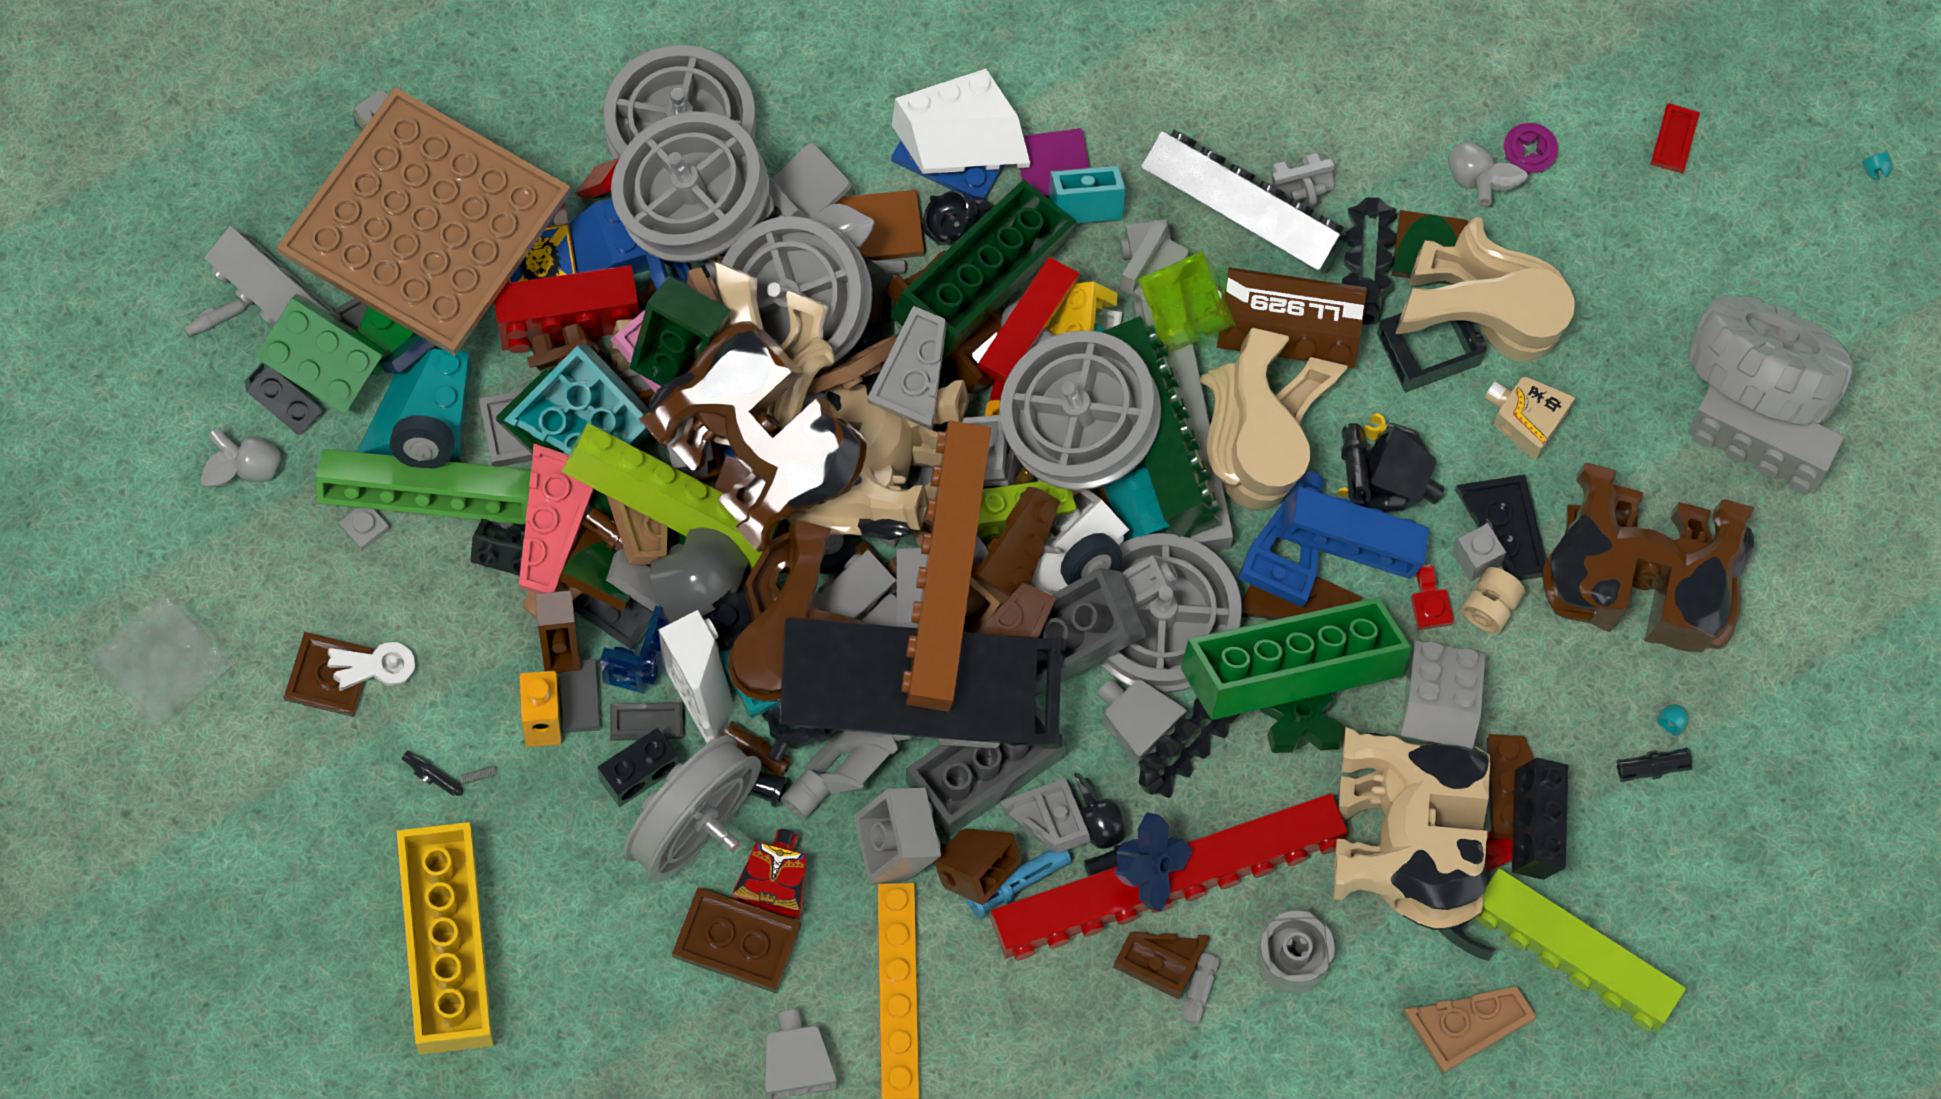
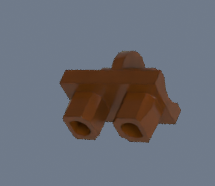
M578 323L562 328L566 344L562 347L556 348L553 335L550 333L532 337L533 356L527 357L529 367H537L539 371L556 367L577 345H589L596 353H599L597 343L589 340L584 326Z

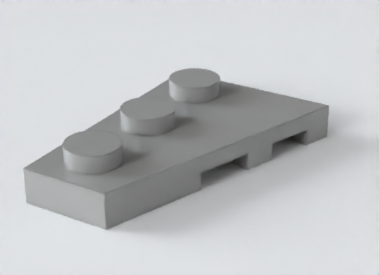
M912 307L867 397L869 404L933 431L947 326L944 318L918 307Z

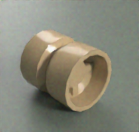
M1488 567L1476 584L1477 590L1470 593L1461 607V613L1467 621L1487 633L1499 634L1510 618L1511 614L1509 611L1515 610L1526 590L1522 583L1510 573L1496 567Z

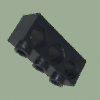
M1535 758L1515 769L1512 873L1544 880L1566 868L1567 764Z

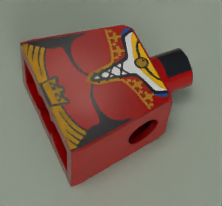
M777 829L773 846L764 843L755 844L732 893L734 900L797 920L801 919L806 855L794 851L798 837L795 832Z

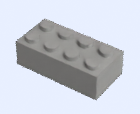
M1710 385L1687 432L1693 435V439L1700 445L1706 447L1714 445L1724 450L1725 455L1733 461L1744 462L1745 460L1757 466V471L1762 475L1770 478L1778 476L1788 481V485L1793 490L1800 493H1807L1809 491L1815 494L1844 439V436L1816 423H1809L1807 425L1795 424L1755 412L1753 409L1726 397L1712 385Z

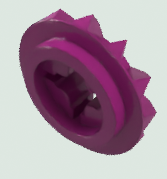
M1522 123L1515 126L1506 135L1503 145L1505 160H1509L1513 165L1523 169L1528 175L1538 171L1543 173L1546 168L1553 165L1558 154V143L1553 133L1537 123ZM1538 140L1536 145V152L1538 154L1531 153L1529 156H1523L1525 150L1523 144L1530 146Z

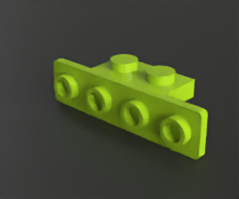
M1043 481L983 489L977 535L983 542L999 538L1007 527L1006 518L1027 487L1039 488L1059 500L1060 504L1056 515L1073 513L1076 510V505L1071 489L1058 488Z

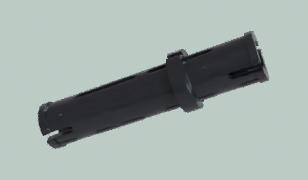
M1357 423L1348 424L1349 434L1346 426L1342 429L1344 445L1341 448V458L1346 463L1348 498L1354 504H1364L1363 494L1366 501H1369L1371 498L1367 467L1369 448L1364 442L1363 427Z

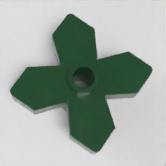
M1331 693L1260 709L1262 713L1277 720L1270 727L1267 735L1271 752L1274 754L1292 753L1294 749H1300L1309 742L1320 751L1340 749L1343 742L1340 724L1323 715L1333 700Z

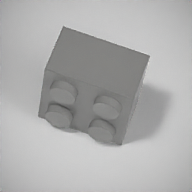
M926 788L887 789L853 815L869 884L908 881L941 857L940 839L936 835L932 818V805L928 801Z

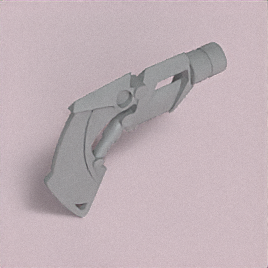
M853 731L836 733L804 767L805 772L784 793L781 801L798 818L805 820L828 793L834 794L862 789L864 787L862 784L886 757L897 751L896 741L912 739L915 736ZM939 738L941 745L996 748L1000 745V743ZM842 752H852L833 774H823Z

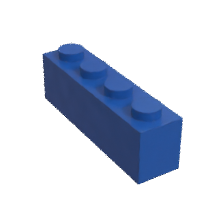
M1298 486L1285 501L1280 538L1411 579L1425 564L1429 528L1416 524V522L1410 519H1400L1385 514L1379 509L1366 508L1353 504L1344 498H1335L1319 493L1313 488Z

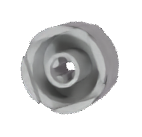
M1288 911L1280 914L1266 927L1258 947L1257 963L1262 976L1271 987L1286 993H1303L1315 988L1325 978L1334 956L1335 947L1332 933L1326 925L1309 912ZM1290 948H1296L1297 953L1301 954V956H1294L1292 952H1289Z

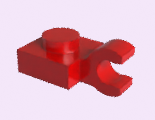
M1433 565L1422 566L1418 570L1419 572H1416L1420 593H1414L1410 597L1417 631L1451 626L1454 621L1447 589L1436 590Z

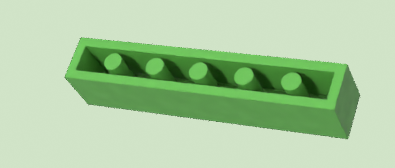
M323 449L315 476L316 503L476 520L489 519V521L526 525L531 470L447 462L435 469L417 468L401 463L395 456Z

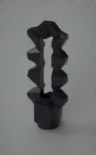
M1367 197L1358 205L1348 208V217L1354 226L1346 231V236L1349 237L1347 240L1348 246L1353 249L1345 253L1344 266L1351 273L1342 278V284L1367 287L1362 325H1370L1378 321L1382 298L1392 290V279L1384 273L1394 266L1392 253L1385 249L1393 247L1395 244V232L1388 227L1397 218V210L1387 206L1379 197ZM1365 215L1376 219L1379 215L1375 280L1365 277L1360 278Z
M1197 697L1193 704V714L1180 716L1175 723L1174 733L1161 737L1157 741L1156 752L1145 755L1139 761L1140 776L1138 783L1144 792L1150 795L1159 793L1164 797L1170 798L1173 793L1176 774L1189 778L1193 772L1192 757L1195 755L1205 759L1210 755L1211 734L1226 738L1229 732V724L1233 723L1240 714L1211 720ZM1203 719H1209L1211 722L1206 727L1201 728V734L1191 745L1183 748L1178 759L1172 765L1164 768V774L1161 777L1157 776L1154 771H1159L1164 766L1165 759L1171 758L1182 746L1181 742L1192 736L1200 727V722Z

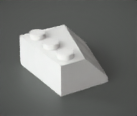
M987 69L895 98L892 127L923 174L961 172L966 167L985 166L986 170L999 169L1000 165L1017 164V168L1030 167V160L1019 118Z
M1088 489L1073 496L1076 510L1073 513L1055 515L1045 545L1059 547L1061 551L1059 554L1042 552L1031 585L1051 594L1068 586L1060 573L1061 562L1069 549L1088 535L1104 533L1113 538L1118 545L1123 541V535L1129 529L1102 499Z
M696 610L659 629L663 666L707 744L710 740H715L722 736L727 727L734 704L718 653L719 647L715 640L718 638L716 629L709 618L703 620L699 611Z

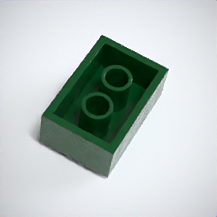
M668 275L647 302L629 369L661 387L687 373L700 353L708 347L711 340L726 328L731 310L724 307L718 301L712 300L692 289L686 283L680 282Z

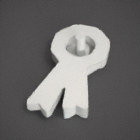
M398 642L380 644L372 655L333 648L328 650L330 660L327 667L348 668L336 671L333 675L334 680L339 682L340 691L371 677H374L386 686L404 684L415 669L412 651Z

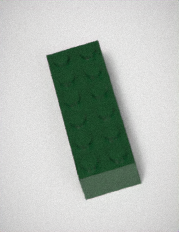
M1023 179L901 293L891 317L903 326L912 307L915 306L944 318L947 326L942 358L945 360L1044 265L1048 257L1052 258L1065 245L1077 221Z
M1141 316L1102 331V333L1122 340L1138 353L1147 366L1159 392L1161 401L1160 426L1155 441L1144 457V461L1164 520L1178 537L1183 536L1187 538L1220 526L1221 523L1217 513L1222 511V507L1215 491L1211 492L1207 481L1212 480L1208 466L1204 460L1201 461L1196 451L1201 449L1200 441L1195 430L1190 429L1186 420L1191 418L1184 398L1180 399L1176 388L1180 387V382L1174 368H1170L1166 360L1170 353L1164 338L1159 337L1155 326H1148Z

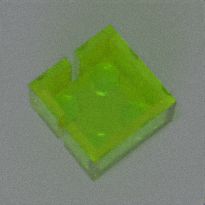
M1203 251L1138 279L1148 307L1152 310L1151 315L1160 339L1171 352L1199 341L1198 334L1201 332L1208 337L1235 325L1214 267Z

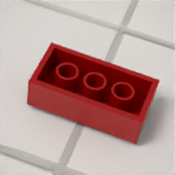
M632 265L506 283L494 300L502 351L509 350L512 353L528 351L532 347L531 338L546 333L552 334L556 348L565 344L562 328L576 323L583 325L589 340L595 342L600 336L613 335L616 321L633 320L639 315Z

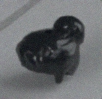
M962 190L945 192L939 196L932 195L930 196V203L925 209L921 225L924 228L925 234L937 245L952 246L990 211L993 205L987 199L978 196L971 197ZM956 222L959 223V226L957 227L954 226V223Z

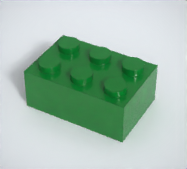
M296 293L290 299L254 357L343 414H346L386 350Z

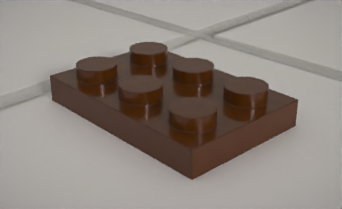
M697 887L672 952V958L776 993L799 934L801 922Z

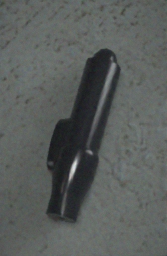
M409 750L405 752L402 761L414 770L413 774L429 785L432 783L436 784L452 796H461L464 791L459 782L432 765L425 758L415 755Z

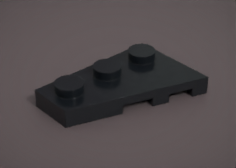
M1525 474L1456 485L1455 491L1477 527L1479 528L1488 523L1506 551L1501 564L1503 569L1519 581L1542 577L1543 566L1546 560Z

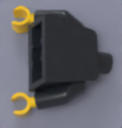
M1373 414L1370 417V422L1379 427L1364 426L1365 435L1371 440H1376L1367 460L1371 498L1369 501H1366L1363 494L1364 504L1357 505L1379 509L1383 512H1398L1418 504L1422 498L1432 504L1437 503L1443 495L1444 486L1431 479L1437 462L1435 457L1429 453L1420 434L1416 430L1392 422L1387 425L1381 414ZM1340 488L1337 491V496L1348 498V488Z

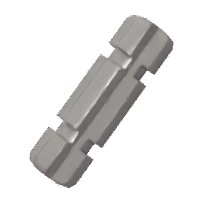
M1203 953L1200 956L1197 965L1199 971H1195L1186 998L1188 1003L1184 1004L1181 1013L1183 1021L1195 1025L1200 1022L1204 1010L1202 1006L1205 1007L1214 980L1212 975L1216 974L1220 962L1218 957L1208 953Z

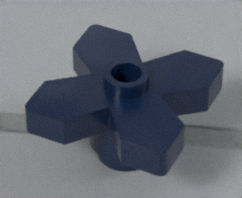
M1147 812L1137 829L1138 839L1125 841L1120 845L1117 851L1116 859L1118 866L1115 870V875L1125 885L1139 886V900L1148 909L1160 912L1170 896L1168 873L1183 870L1192 854V849L1182 839L1174 837L1168 839L1169 824L1160 815Z

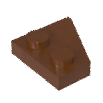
M1130 932L1115 960L1113 968L1179 1000L1210 937L1198 934L1197 938H1176V934L1170 933L1150 935L1149 933Z

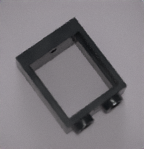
M1402 313L1380 320L1377 335L1405 393L1481 365L1486 351V343L1482 334L1475 332L1471 321H1450L1466 354L1419 371L1403 335L1396 334Z

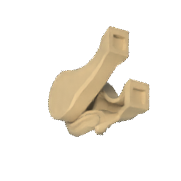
M1476 217L1464 227L1455 247H1443L1433 241H1424L1417 255L1408 285H1424L1437 281H1447L1452 283V285L1436 289L1412 288L1406 299L1396 334L1419 331L1446 321L1465 320L1479 323L1483 333L1500 354L1514 361L1529 362L1541 359L1552 351L1574 316L1575 300L1571 288L1555 267L1534 256L1507 250L1487 238L1484 232L1483 219Z
M716 262L717 285L724 307L731 310L726 328L739 321H751L760 330H763L757 305L758 278L726 264ZM787 290L786 299L790 317V332L780 347L804 374L762 412L765 415L768 413L772 414L783 428L800 414L807 389L817 372L825 366H831L835 360L831 346L823 340V325L830 306ZM718 436L713 440L716 443L730 445L727 439Z
M1251 328L1243 340L1240 356L1235 363L1222 365L1208 371L1201 376L1199 382L1209 386L1215 399L1214 414L1207 438V459L1211 471L1215 477L1222 481L1225 492L1237 504L1249 509L1266 510L1277 506L1291 492L1295 484L1306 472L1310 461V445L1300 427L1303 414L1317 398L1332 387L1347 369V366L1310 357L1300 374L1275 396L1269 388L1266 370L1289 341V336Z

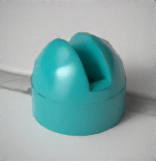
M1888 152L1873 155L1862 161L1866 173L1874 180H1880L1877 169L1882 171L1885 177L1891 173L1892 161Z
M1677 704L1668 705L1656 717L1658 725L1673 736H1679L1688 723L1687 711Z

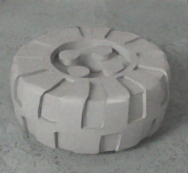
M1723 295L1710 302L1694 329L1687 350L1688 360L1693 364L1696 373L1719 390L1720 393L1737 403L1753 409L1755 412L1795 424H1818L1828 419L1841 401L1853 371V363L1848 351L1839 341L1832 339L1823 328L1812 321H1805L1798 317L1795 312L1782 306H1772L1763 303L1761 299L1744 295L1742 298Z

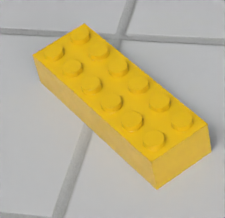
M470 822L396 830L414 1034L419 1055L491 1047L493 1046L474 838Z

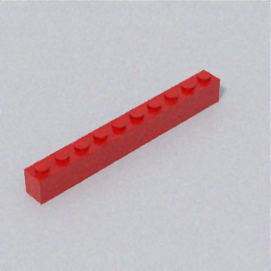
M1332 793L1187 842L1188 846L1192 849V854L1183 870L1168 873L1170 896L1162 911L1170 908L1173 905L1172 901L1184 897L1186 901L1197 900L1206 895L1207 889L1218 885L1221 890L1231 888L1239 884V878L1250 874H1253L1254 878L1266 876L1274 871L1273 866L1287 862L1288 866L1298 865L1308 859V854L1320 851L1322 855L1334 852L1337 839L1345 840L1348 832ZM1115 867L991 910L990 921L1004 958L1008 959L1014 956L1015 960L1019 961L1034 955L1036 948L1048 945L1050 949L1061 947L1070 941L1069 937L1080 933H1083L1084 937L1098 934L1104 930L1103 925L1117 921L1118 925L1130 923L1138 918V913L1149 909L1139 900V886L1125 885L1115 875L1117 868ZM1151 910L1152 913H1159V911Z

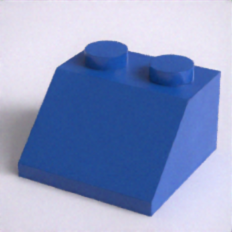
M612 198L591 205L569 223L577 273L632 265L633 275L649 270L646 252L630 237L625 225L621 222L615 211Z

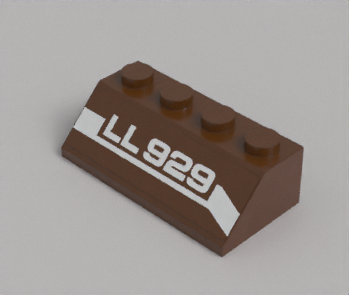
M1229 267L1219 323L1217 348L1240 351L1243 340L1251 328L1289 336V341L1277 357L1308 361L1310 357L1355 368L1367 287Z

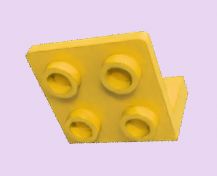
M1095 281L1076 283L1046 329L1055 336L1072 331H1094L1095 314L1102 312V308L1117 306L1118 293Z

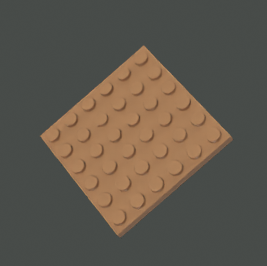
M394 87L276 249L278 254L455 356L571 194V187Z

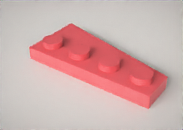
M534 444L519 588L536 594L557 591L560 583L558 579L569 559L594 488L561 472L567 460V454Z

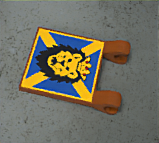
M565 202L553 217L555 225L546 227L508 283L577 273Z

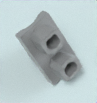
M1318 153L1305 156L1302 160V166L1292 169L1290 164L1285 161L1273 164L1272 185L1285 192L1283 199L1288 202L1292 198L1296 200L1304 199L1306 205L1310 207L1315 206L1317 202L1316 195L1334 190V164L1331 159L1323 160Z

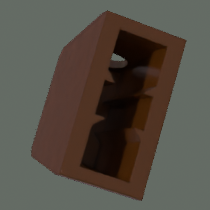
M965 828L960 830L947 845L940 843L941 857L932 864H935L941 884L945 889L984 905L1023 861L1013 833Z

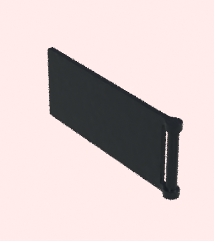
M790 617L786 618L784 622L779 719L781 726L1030 745L1047 749L1062 748L1063 735L1059 734L1062 653L1065 652L1066 640L1062 638H1030L963 632L954 699L949 712L906 705L907 693L901 692L904 670L910 671L912 658L906 657L909 635H916V628ZM1037 651L1047 653L1045 733L1041 734L1035 733Z

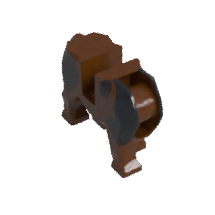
M739 321L728 326L713 338L708 347L697 357L687 373L657 389L649 404L652 412L644 414L639 420L658 442L669 444L675 438L681 423L687 419L682 436L670 446L692 471H700L705 466L706 450L709 442L713 441L717 436L728 440L737 460L750 470V474L744 480L734 484L732 491L724 493L718 500L739 522L736 529L757 552H764L771 546V532L779 522L791 516L795 511L808 510L819 503L835 499L851 490L862 472L866 459L867 443L863 436L841 417L829 400L815 399L785 428L772 414L768 413L765 415L763 412L804 373L765 331L760 330L751 321Z
M1588 462L1584 463L1576 477V481L1582 487L1584 499L1578 510L1576 520L1566 529L1563 538L1549 555L1543 566V587L1548 603L1554 613L1565 619L1587 622L1604 631L1611 632L1627 610L1631 586L1639 590L1655 589L1645 642L1663 644L1687 652H1703L1707 648L1718 649L1727 644L1735 632L1740 613V575L1754 548L1752 530L1746 526L1754 507L1726 499L1721 500L1713 513L1716 532L1714 539H1712L1707 524L1711 510L1678 502L1672 510L1671 520L1679 531L1680 539L1672 540L1655 530L1633 527L1634 519L1639 513L1637 505L1642 500L1643 492L1613 484L1616 475L1614 469Z

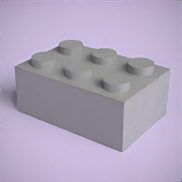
M1415 641L1406 677L1401 736L1473 749L1481 717L1485 654L1477 653L1471 649L1445 647L1435 642Z

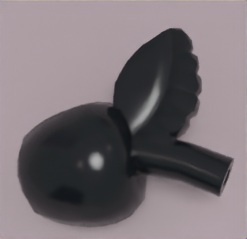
M1075 772L1074 777L1087 806L1080 813L1088 830L1090 843L1100 849H1107L1120 843L1125 838L1127 830L1126 818L1122 807L1117 801L1109 798L1100 800L1092 781L1089 778H1083V775Z

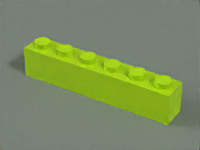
M589 423L586 424L572 446L561 472L651 517L653 520L667 525V527L686 537L689 529L702 527L714 529L729 536L748 560L746 568L753 569L762 552H757L736 529L739 522L718 500L724 493ZM777 525L774 526L771 532V539L773 537Z
M1499 868L1487 885L1486 893L1483 895L1482 912L1476 917V920L1482 926L1489 930L1499 929L1508 935L1507 940L1520 950L1528 948L1539 955L1538 960L1545 967L1551 970L1559 968L1570 975L1569 980L1576 987L1582 990L1590 988L1601 995L1600 1000L1607 1007L1619 1011L1621 1008L1633 1016L1632 1021L1638 1027L1646 1031L1653 1029L1659 1032L1685 992V987Z

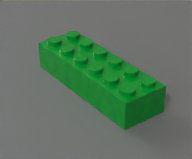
M1380 597L1188 639L1181 670L1211 720L1403 677L1411 645Z

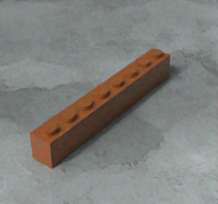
M949 420L945 432H938L935 453H941L940 466H933L930 484L932 487H937L935 499L929 498L926 511V520L932 521L930 533L924 532L921 546V554L927 555L925 567H919L916 580V588L922 589L920 602L914 601L911 615V623H917L916 635H909L906 657L912 658L911 670H904L901 684V692L907 693L906 705L949 712L953 703L992 427Z

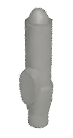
M237 298L218 309L209 308L200 313L191 324L185 326L184 330L188 337L212 329L213 326L245 311L248 303Z

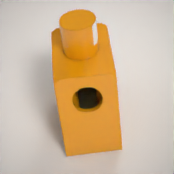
M557 672L521 673V716L525 747L562 745L559 679ZM536 724L549 725L545 729H536L533 726Z

